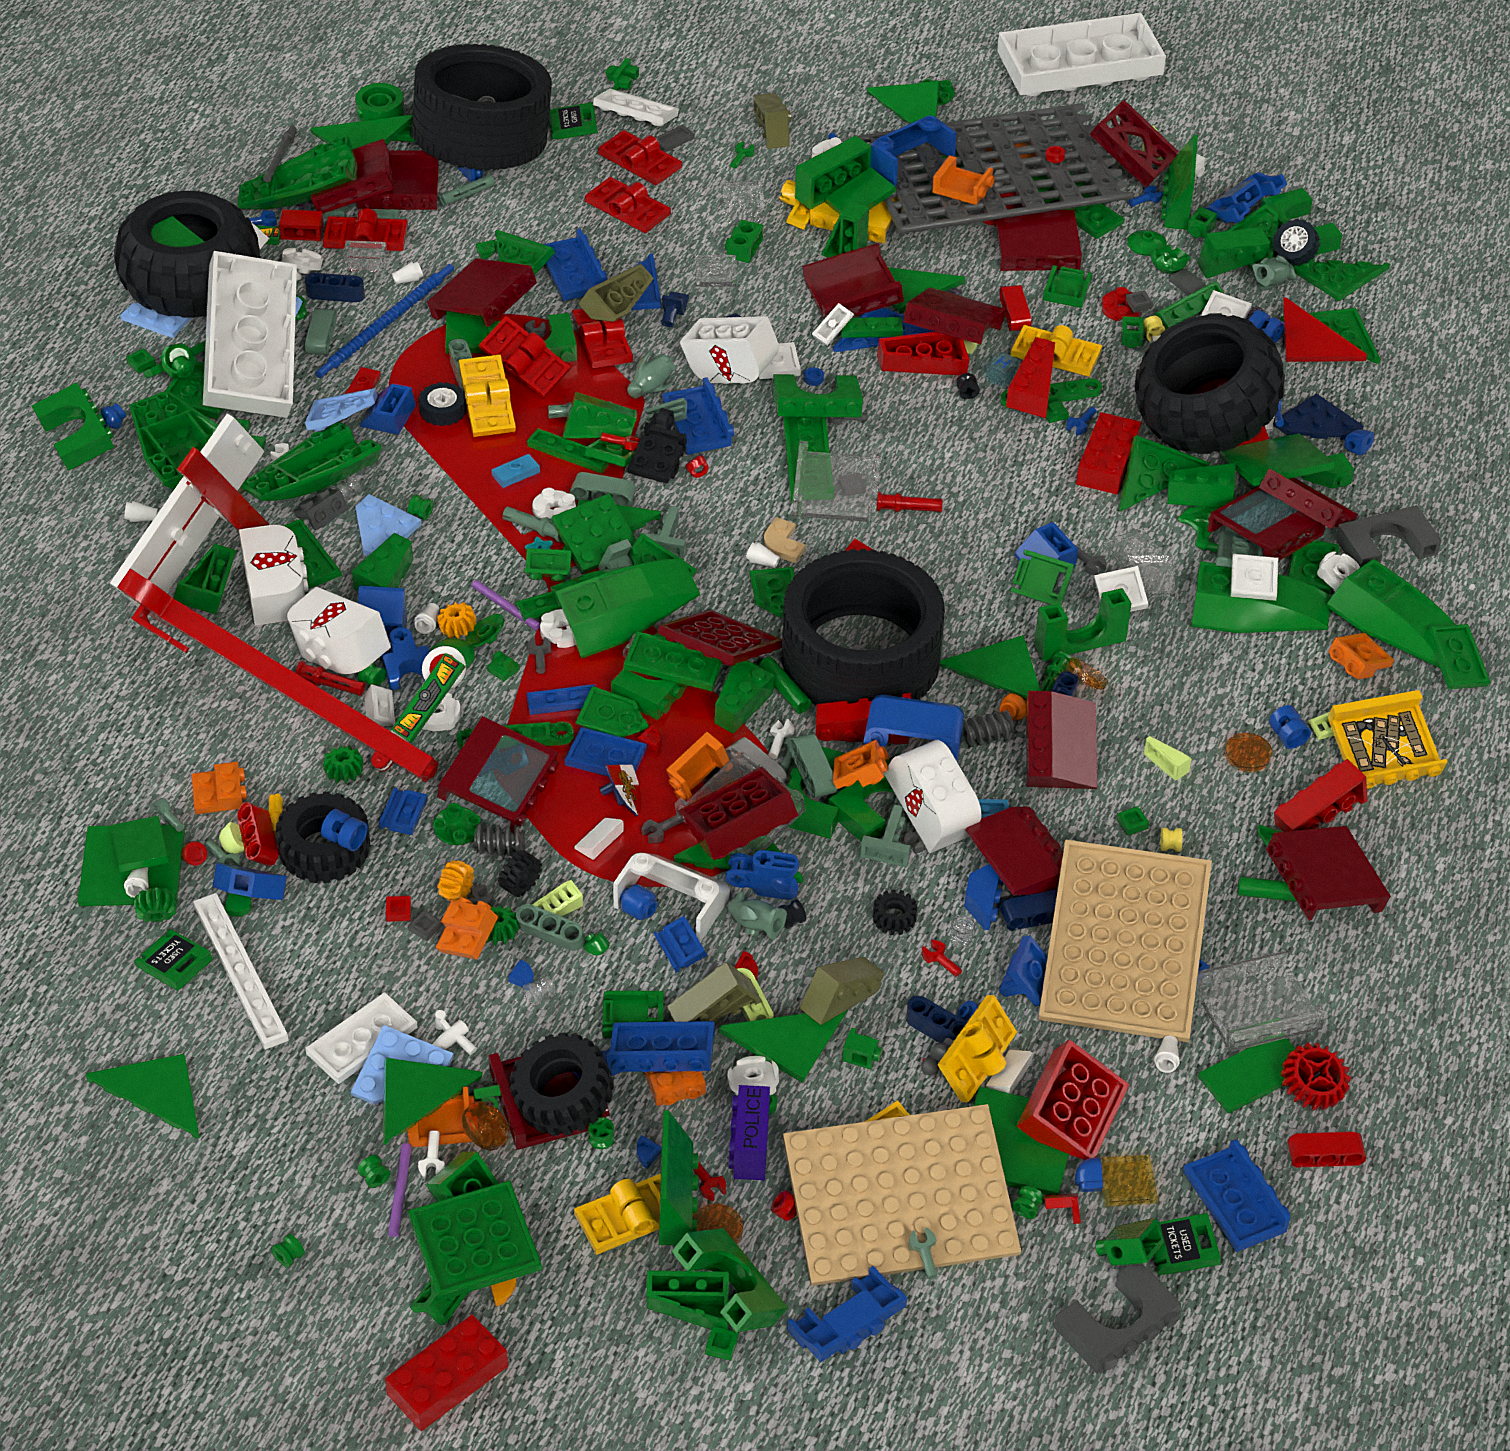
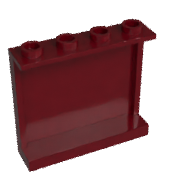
M384 139L353 149L357 162V179L312 194L311 199L317 211L326 213L393 189L391 154Z
M389 150L391 154L393 189L357 202L358 210L365 208L437 210L439 160L423 150Z
M1055 210L994 220L1000 250V271L1052 270L1053 265L1057 266V270H1060L1061 267L1080 270L1082 252L1074 210Z
M879 243L802 266L804 281L824 319L838 303L851 311L854 316H858L904 301L902 285L900 281L896 282L881 256Z
M475 258L429 299L427 304L432 318L440 320L447 311L483 316L486 327H490L526 294L537 281L531 265Z
M930 287L907 302L903 322L981 345L984 332L987 329L1001 330L1006 309Z
M1347 826L1277 832L1273 834L1266 848L1269 857L1274 862L1309 921L1313 919L1317 910L1369 905L1373 913H1379L1383 911L1391 897Z
M498 1053L488 1055L489 1071L494 1085H499L501 1095L499 1100L516 1150L588 1131L589 1124L585 1126L586 1129L583 1131L575 1130L570 1135L564 1136L563 1133H559V1136L549 1135L548 1131L541 1133L535 1127H531L522 1116L510 1090V1076L512 1071L515 1072L513 1066L516 1060H521L522 1057L501 1061ZM573 1072L562 1073L548 1082L542 1095L556 1097L566 1094L579 1081ZM607 1108L603 1115L599 1114L597 1117L606 1118L610 1116L609 1108Z

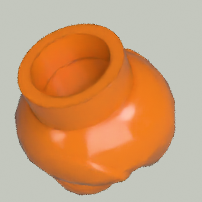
M1009 693L1001 700L999 711L1002 714L1003 711L1008 710L1013 721L1021 720L1026 716V700L1020 695Z

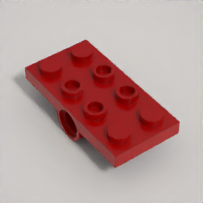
M623 130L598 147L599 155L656 186L682 168V161L660 150L659 142L651 135L640 139Z
M609 177L585 195V202L645 234L671 215V208L649 197L646 187L640 182H635L628 186Z
M368 208L360 210L357 217L328 216L323 238V248L403 251L408 220L378 218L377 213Z
M583 309L572 310L573 321L592 368L633 362V354L625 338L622 318L614 322L591 319Z
M505 316L479 344V348L487 355H501L503 367L543 399L571 368L570 365L547 348L546 343L540 336L533 332L529 334L508 316Z

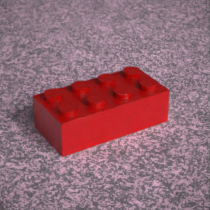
M1100 412L1078 466L1076 485L1118 495L1126 474L1133 438L1136 435L1140 436L1141 422Z
M472 1314L385 1378L387 1395L420 1431H423L508 1367L507 1350Z

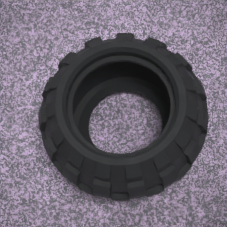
M175 191L156 196L136 207L135 211L126 217L121 223L118 236L116 237L114 259L117 275L124 288L143 307L153 309L157 313L166 316L195 318L207 316L209 264L213 252L218 251L260 258V248L257 234L248 217L245 218L242 210L235 204L206 192ZM173 216L201 238L204 243L187 247L167 246L153 240L151 231L155 224Z
M1209 313L1204 316L1190 317L1162 332L1161 336L1152 342L1145 351L1135 377L1136 404L1146 426L1168 446L1179 451L1186 452L1191 450L1197 454H1210L1221 450L1224 452L1254 438L1259 434L1261 428L1268 425L1276 415L1279 401L1283 399L1285 374L1283 362L1274 341L1261 328L1257 329L1249 320L1235 315H1222V313ZM1230 379L1225 384L1211 391L1191 394L1197 388L1210 381Z

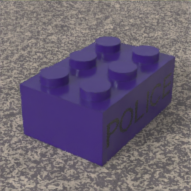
M739 1085L738 1095H733L729 1169H734V1179L765 1181L770 1103L769 1086Z

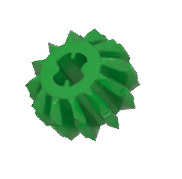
M340 744L338 749L331 748L330 753H325L323 769L329 780L334 779L336 784L343 780L347 784L348 779L356 781L357 776L362 775L364 762L358 749H352L350 745L343 748Z
M158 887L139 891L134 901L137 918L143 920V922L151 921L153 923L172 919L177 909L174 892L168 891L167 888L158 889Z
M502 904L498 908L490 905L492 907L491 910L498 916V919L486 943L493 940L495 946L498 941H502L506 945L507 939L514 940L515 934L519 930L516 913L512 912L511 907L504 909Z

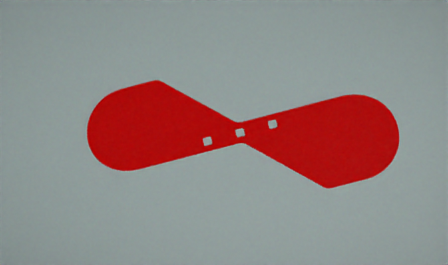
M503 314L496 320L501 321L505 316H508L524 330L526 323L531 320H535V328L540 327L542 322H544L546 335L541 338L545 341L550 337L549 320L543 318ZM443 325L412 343L400 355L391 371L389 386L397 384L411 387L416 404L404 427L525 560L527 555L525 546L534 543L536 537L543 541H553V545L549 548L551 550H563V541L560 543L555 538L547 535L545 537L540 536L538 531L533 530L529 533L521 534L511 521L503 519L505 508L509 506L535 516L532 511V503L545 488H552L570 494L571 487L578 473L586 472L622 479L626 466L622 467L610 463L601 474L527 446V440L537 428L563 437V429L567 417L549 419L548 405L567 404V402H573L575 392L607 402L612 401L614 404L636 410L637 419L631 434L635 436L645 405L644 396L635 399L628 394L627 389L631 382L614 365L592 368L579 333L573 330L577 344V361L566 362L571 366L569 372L544 399L508 370L504 369L505 378L509 384L510 403L516 427L515 432L473 437L467 403L466 414L457 423L444 426L432 425V423L426 422L420 414L419 396L421 391L425 387L439 382H447L459 387L450 363V355L446 354V325ZM471 353L472 358L489 356L486 353ZM600 438L566 439L589 446ZM527 454L540 466V473L505 488H502L492 476V469ZM573 558L571 559V568L577 566ZM596 568V569H594V570H592V571H589V572H587V573H590V572H593V571H599V569ZM551 577L542 578L547 584L548 592H551V586L565 582L552 581ZM652 625L642 633L655 635L658 630ZM540 628L536 631L534 637L535 645L537 646L543 645ZM634 637L624 644L582 659L576 645L559 648L557 644L551 642V653L545 654V672L543 674L536 672V657L533 654H529L507 725L550 722L551 724L563 721L564 723H570L573 727L574 738L565 745L547 746L558 751L556 761L559 762V766L554 775L550 774L548 776V784L543 792L539 791L537 794L538 800L532 810L528 809L526 812L527 818L546 841L567 861L583 871L605 880L615 882L630 858L637 853L656 854L674 861V855L699 843L685 821L664 831V840L660 843H649L648 836L654 832L642 835V826L646 821L651 819L661 823L679 814L678 810L690 804L686 800L682 802L674 794L675 789L668 782L670 777L666 769L706 732L723 744L725 749L741 738L746 737L767 755L769 752L745 724L734 734L715 724V705L719 696L713 690L708 691L688 686L681 698L676 699L669 711L664 713L658 720L640 712L649 726L653 724L658 728L661 736V747L657 753L647 748L635 773L641 794L640 811L638 816H635L626 805H618L614 792L605 796L601 793L600 788L611 782L608 776L565 765V758L580 728L583 727L576 724L581 709L530 715L527 702V693L593 684L597 688L611 692V682L624 669V662ZM631 671V672H633V673H635V674H638V675H640V676H642V677H644V678H646V679H650V680H662L661 678H657V677H653V676H649V675H645V674H641V673H638V672ZM645 730L623 738L638 741V737ZM559 731L556 734L563 737V735L566 736L567 732ZM525 747L530 763L529 766L507 777L497 769L493 771L497 783L518 807L549 759L547 755L530 747ZM499 749V752L504 754L512 749ZM515 754L511 758V765L515 766L521 762L522 757L520 754ZM701 781L691 790L694 800L697 801L712 793V791ZM604 818L622 820L624 831L594 860L575 849V845ZM681 863L683 866L710 877L728 870L716 867L714 869L695 867V864ZM640 876L636 884L643 887H668L644 876Z

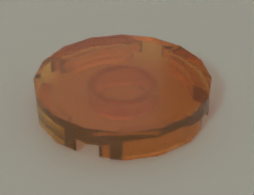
M1071 657L1066 664L1067 669L1073 675L1078 674L1084 683L1095 689L1104 690L1109 683L1099 671L1082 660Z
M1240 733L1228 740L1225 748V757L1231 766L1239 767L1238 770L1258 772L1262 771L1270 763L1272 747L1262 736L1254 733Z
M473 1102L464 1110L462 1115L463 1128L467 1136L482 1149L488 1151L499 1149L508 1140L506 1133L509 1129L504 1116L494 1106L484 1105L486 1102Z
M711 1204L699 1209L693 1215L692 1219H697V1231L724 1228L737 1245L740 1243L743 1233L742 1218L730 1206Z

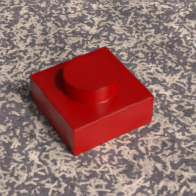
M411 896L386 897V922L411 921Z

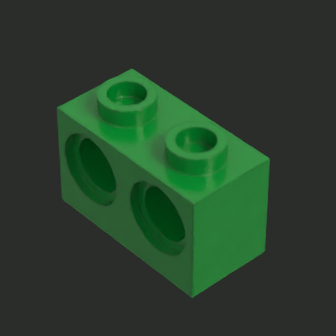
M741 219L737 227L734 226L731 237L727 238L725 242L727 258L750 263L763 241V225Z

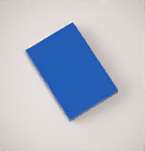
M581 727L565 758V765L608 776L605 768L606 765H633L636 773L647 750V744Z

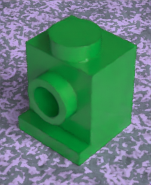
M1199 207L1189 219L1187 232L1195 238H1205L1206 233H1210L1215 229L1218 213ZM1202 217L1208 218L1206 222L1201 219Z
M1123 316L1121 345H1126L1128 348L1142 346L1144 334L1143 318ZM1127 325L1138 326V329H1127Z
M851 1028L843 1046L842 1061L871 1070L874 1062L880 1061L883 1048L878 1046L879 1040L867 1035L857 1034L856 1029Z

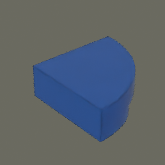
M520 959L508 976L509 982L531 991L534 984L533 971L528 963Z
M641 1135L637 1141L636 1151L637 1158L642 1166L648 1169L661 1154L662 1147Z

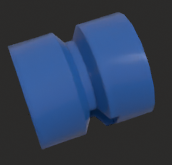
M1256 310L1249 319L1257 329L1261 328L1274 343L1283 334L1285 323L1275 317L1270 318L1269 314L1261 310Z
M1291 705L1280 707L1269 718L1271 728L1288 749L1302 746L1311 736L1310 728Z
M334 809L326 816L322 824L321 835L333 843H338L345 849L355 851L365 840L368 827L365 822L355 817L350 818L349 814L339 809Z

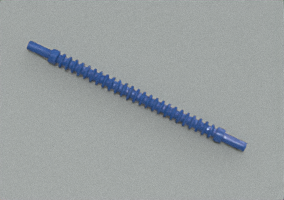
M448 264L438 273H433L415 290H412L400 302H397L385 314L377 318L373 324L362 330V333H359L358 336H355L354 339H351L350 342L340 348L338 352L328 358V362L315 371V375L321 378L332 368L339 367L353 353L360 350V347H363L364 344H367L368 341H371L372 338L382 332L383 328H387V325L389 326L391 322L402 316V313H405L406 310L413 307L417 301L424 298L432 289L442 283V279L454 270V266Z

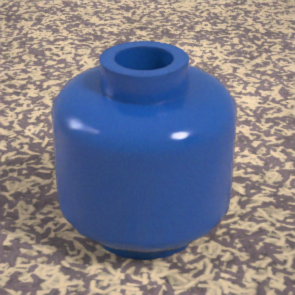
M634 884L630 888L624 889L620 896L623 912L637 920L650 918L657 909L656 895L639 884Z

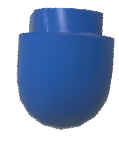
M1364 429L1350 432L1345 438L1346 449L1355 454L1364 455L1372 446L1374 433Z
M1100 1157L1086 1159L1076 1170L1075 1185L1079 1186L1080 1192L1102 1191Z

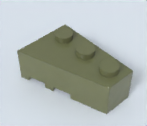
M776 93L753 95L754 115L758 126L763 127L765 133H762V137L766 138V148L790 146L788 122H791L790 110H787L786 105L782 103V99H779Z
M865 957L818 966L800 1009L822 1025L876 994L882 985L881 981L885 973Z
M725 962L716 967L703 980L698 981L683 995L678 996L667 1007L675 1022L714 1021L715 1025L720 1023L719 1018L731 1012L735 1016L741 1013L739 1008L753 1001L755 1005L763 1001L751 979Z

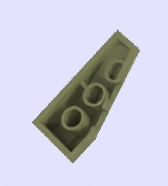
M639 264L589 288L579 302V305L591 319L614 322L630 312L654 278L642 264Z

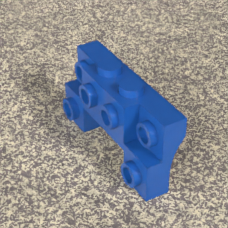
M1257 172L1247 177L1204 209L1218 213L1217 220L1223 219L1224 223L1232 221L1233 223H1238L1244 219V215L1250 212L1249 208L1254 206L1259 199L1266 195L1274 196L1282 192L1281 189L1287 185L1283 174L1268 176Z
M874 1266L869 1268L868 1276L862 1280H859L857 1277L852 1279L851 1288L857 1295L824 1315L822 1321L809 1307L805 1309L804 1317L797 1322L792 1318L787 1321L788 1332L803 1349L807 1347L820 1363L838 1351L843 1354L849 1349H856L864 1339L870 1335L875 1336L880 1333L885 1326V1320L907 1306L905 1294L899 1288L889 1283Z

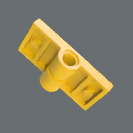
M1023 325L1011 349V356L1024 359L1035 337L1055 342L1052 367L1090 377L1102 352L1103 345L1073 338L1072 330L1064 325L1056 326L1053 332Z
M501 355L459 360L473 437L515 432L516 427L510 403L509 384L505 378Z
M986 995L937 1064L961 1102H969L987 1076L995 1075L1005 1068L1007 1062L1002 1054L1017 1034L1016 1029L995 995Z
M661 1173L636 1184L632 1179H623L611 1188L610 1194L574 1208V1215L596 1255L659 1230Z

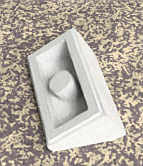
M838 303L812 333L813 337L818 342L828 346L854 314Z
M371 684L364 694L366 717L382 727L394 726L395 716L392 690Z
M604 818L575 845V849L594 860L624 831L623 821L620 819Z
M1009 1050L1004 1057L1007 1062L1005 1068L991 1077L986 1088L1012 1094L1032 1063L1033 1052Z

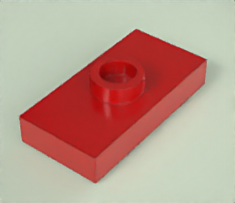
M361 367L345 394L374 389L381 377V372Z

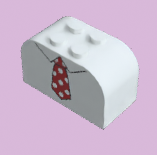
M768 316L700 318L680 341L694 374L702 380L708 377L710 383L745 384L753 382L779 351V344Z
M281 525L239 529L242 558L254 625L288 621L287 614L289 609L305 596V592H309L302 547H297L294 533Z
M315 587L288 611L287 618L301 656L309 662L321 665L325 669L341 674L356 673L367 668L391 648L378 611L321 588Z
M935 740L895 756L888 765L889 770L884 772L885 777L929 853L969 837L965 829L980 822L981 807L978 798L953 754L942 741Z

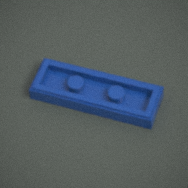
M595 684L527 693V702L530 715L581 709L591 687H595Z

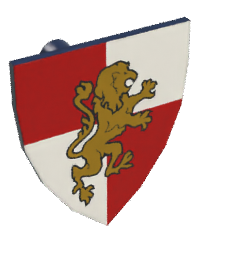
M606 765L605 768L611 782L600 788L601 793L605 796L614 792L618 805H626L635 816H638L641 807V794L633 765Z

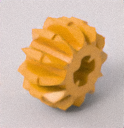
M455 601L454 605L447 604L446 609H440V615L437 616L440 631L449 638L456 636L459 639L462 635L467 636L468 632L474 631V626L476 625L474 610L471 606H467L465 602L458 604Z
M459 860L447 862L445 869H442V874L439 877L440 881L437 885L439 895L448 901H459L460 898L466 899L467 894L471 893L470 889L475 878L473 868Z

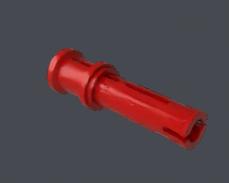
M877 492L876 511L886 509L894 510V512L901 510L942 512L943 499L907 497L899 493L890 495Z
M302 660L298 663L295 671L296 674L316 686L325 685L358 696H362L366 686L364 682L327 672L322 666L314 667L307 665ZM334 680H335V681H338V682H342V683L348 684V685H350V686H346V685H343V684H340V683H336V682H334Z

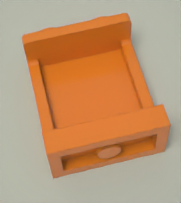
M949 155L933 176V193L977 205L981 198L985 197L987 190L992 188L994 184L993 168L989 167L983 175L957 168V157Z
M706 732L666 771L670 777L668 782L675 789L674 794L682 802L686 800L691 804L695 802L691 790L713 769L719 767L727 774L733 766L723 744Z
M468 1086L463 1087V1095L450 1099L441 1108L428 1117L425 1116L408 1130L409 1144L412 1147L428 1146L430 1131L440 1132L439 1145L472 1142L471 1132H476L475 1116L470 1117V1111H475L474 1095L469 1096Z

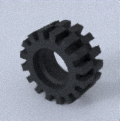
M519 850L518 853L512 854L513 858H508L507 865L504 864L502 867L504 870L499 873V876H501L498 878L499 886L515 897L525 895L526 891L531 889V886H535V880L539 879V873L542 872V868H540L542 867L541 861L525 850Z
M891 890V894L888 891H884L883 896L879 894L877 900L875 899L874 924L876 923L878 929L882 928L883 933H887L889 930L890 935H894L895 931H898L899 935L903 934V930L906 933L909 932L910 927L913 928L917 920L918 907L914 898L911 899L909 893L904 896V891L900 890L899 894L896 893V890ZM889 909H899L904 914L892 916L887 914L886 911Z

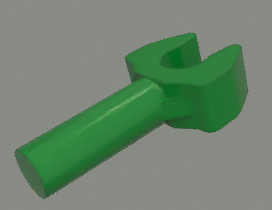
M745 142L738 143L735 146V152L738 154L730 163V166L736 169L745 157H753L754 144H751L748 149H744Z

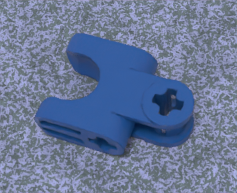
M404 627L395 628L390 632L391 652L382 654L383 667L386 670V677L392 691L401 689L400 679L406 673L414 672L423 677L422 664L425 657L430 653L427 645L416 647L411 631Z
M760 850L753 856L742 853L730 856L729 865L731 870L727 871L725 876L728 884L739 888H752L755 894L764 897L791 900L797 896L799 890L798 883L793 876L799 869V861L795 855Z

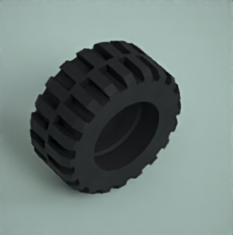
M323 792V794L310 793L308 797L304 798L302 796L296 799V803H290L285 808L286 811L280 814L279 821L276 823V838L280 860L287 871L293 875L296 873L297 878L302 880L307 878L311 883H317L318 881L331 883L330 880H343L347 874L351 876L356 872V867L360 868L365 863V859L370 852L369 847L371 846L368 819L363 808L351 798H344V795L339 793L335 795L330 794V792ZM334 809H339L349 814L350 818L355 817L365 822L368 827L365 840L355 851L345 849L338 843L318 844L308 842L305 839L314 833L321 832L326 816Z
M558 1033L556 1037L548 1035L541 1042L535 1041L532 1043L533 1047L529 1050L525 1049L521 1053L522 1058L521 1060H516L513 1066L515 1072L512 1071L510 1076V1090L522 1116L531 1127H535L541 1133L548 1131L549 1135L559 1136V1133H563L565 1136L573 1134L572 1131L575 1130L579 1132L585 1130L586 1125L589 1123L593 1125L599 1120L597 1116L605 1113L608 1108L606 1103H610L612 1100L614 1081L602 1052L588 1038L583 1039L578 1034L568 1036L567 1033ZM566 1072L582 1073L578 1084L566 1094L556 1097L542 1095L545 1086L557 1075Z

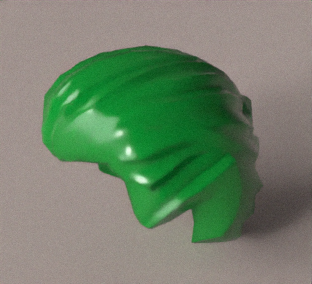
M1166 245L1161 249H1154L1151 253L1153 265L1159 271L1167 274L1183 270L1191 259L1188 254L1178 247L1172 250L1170 245Z
M186 344L168 345L161 353L162 367L171 378H177L176 375L180 374V372L170 368L173 359L180 355L186 356L193 362L195 367L196 357ZM187 369L184 374H188L191 369Z

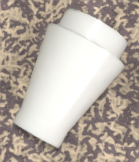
M410 262L392 273V277L397 285L419 281V278L423 277V273L418 262Z
M132 501V503L127 502L124 519L130 520V522L153 521L157 515L158 508H152Z
M752 542L746 559L750 560V563L776 568L780 556L774 554L759 542L757 544Z
M429 603L415 617L414 625L418 632L428 634L435 629L437 616L440 611L438 605Z
M148 867L132 870L124 883V888L130 897L135 898L139 891H146L149 888Z
M1165 1036L1163 1038L1162 1044L1154 1058L1156 1067L1165 1073L1173 1072L1180 1064L1178 1040L1173 1036Z

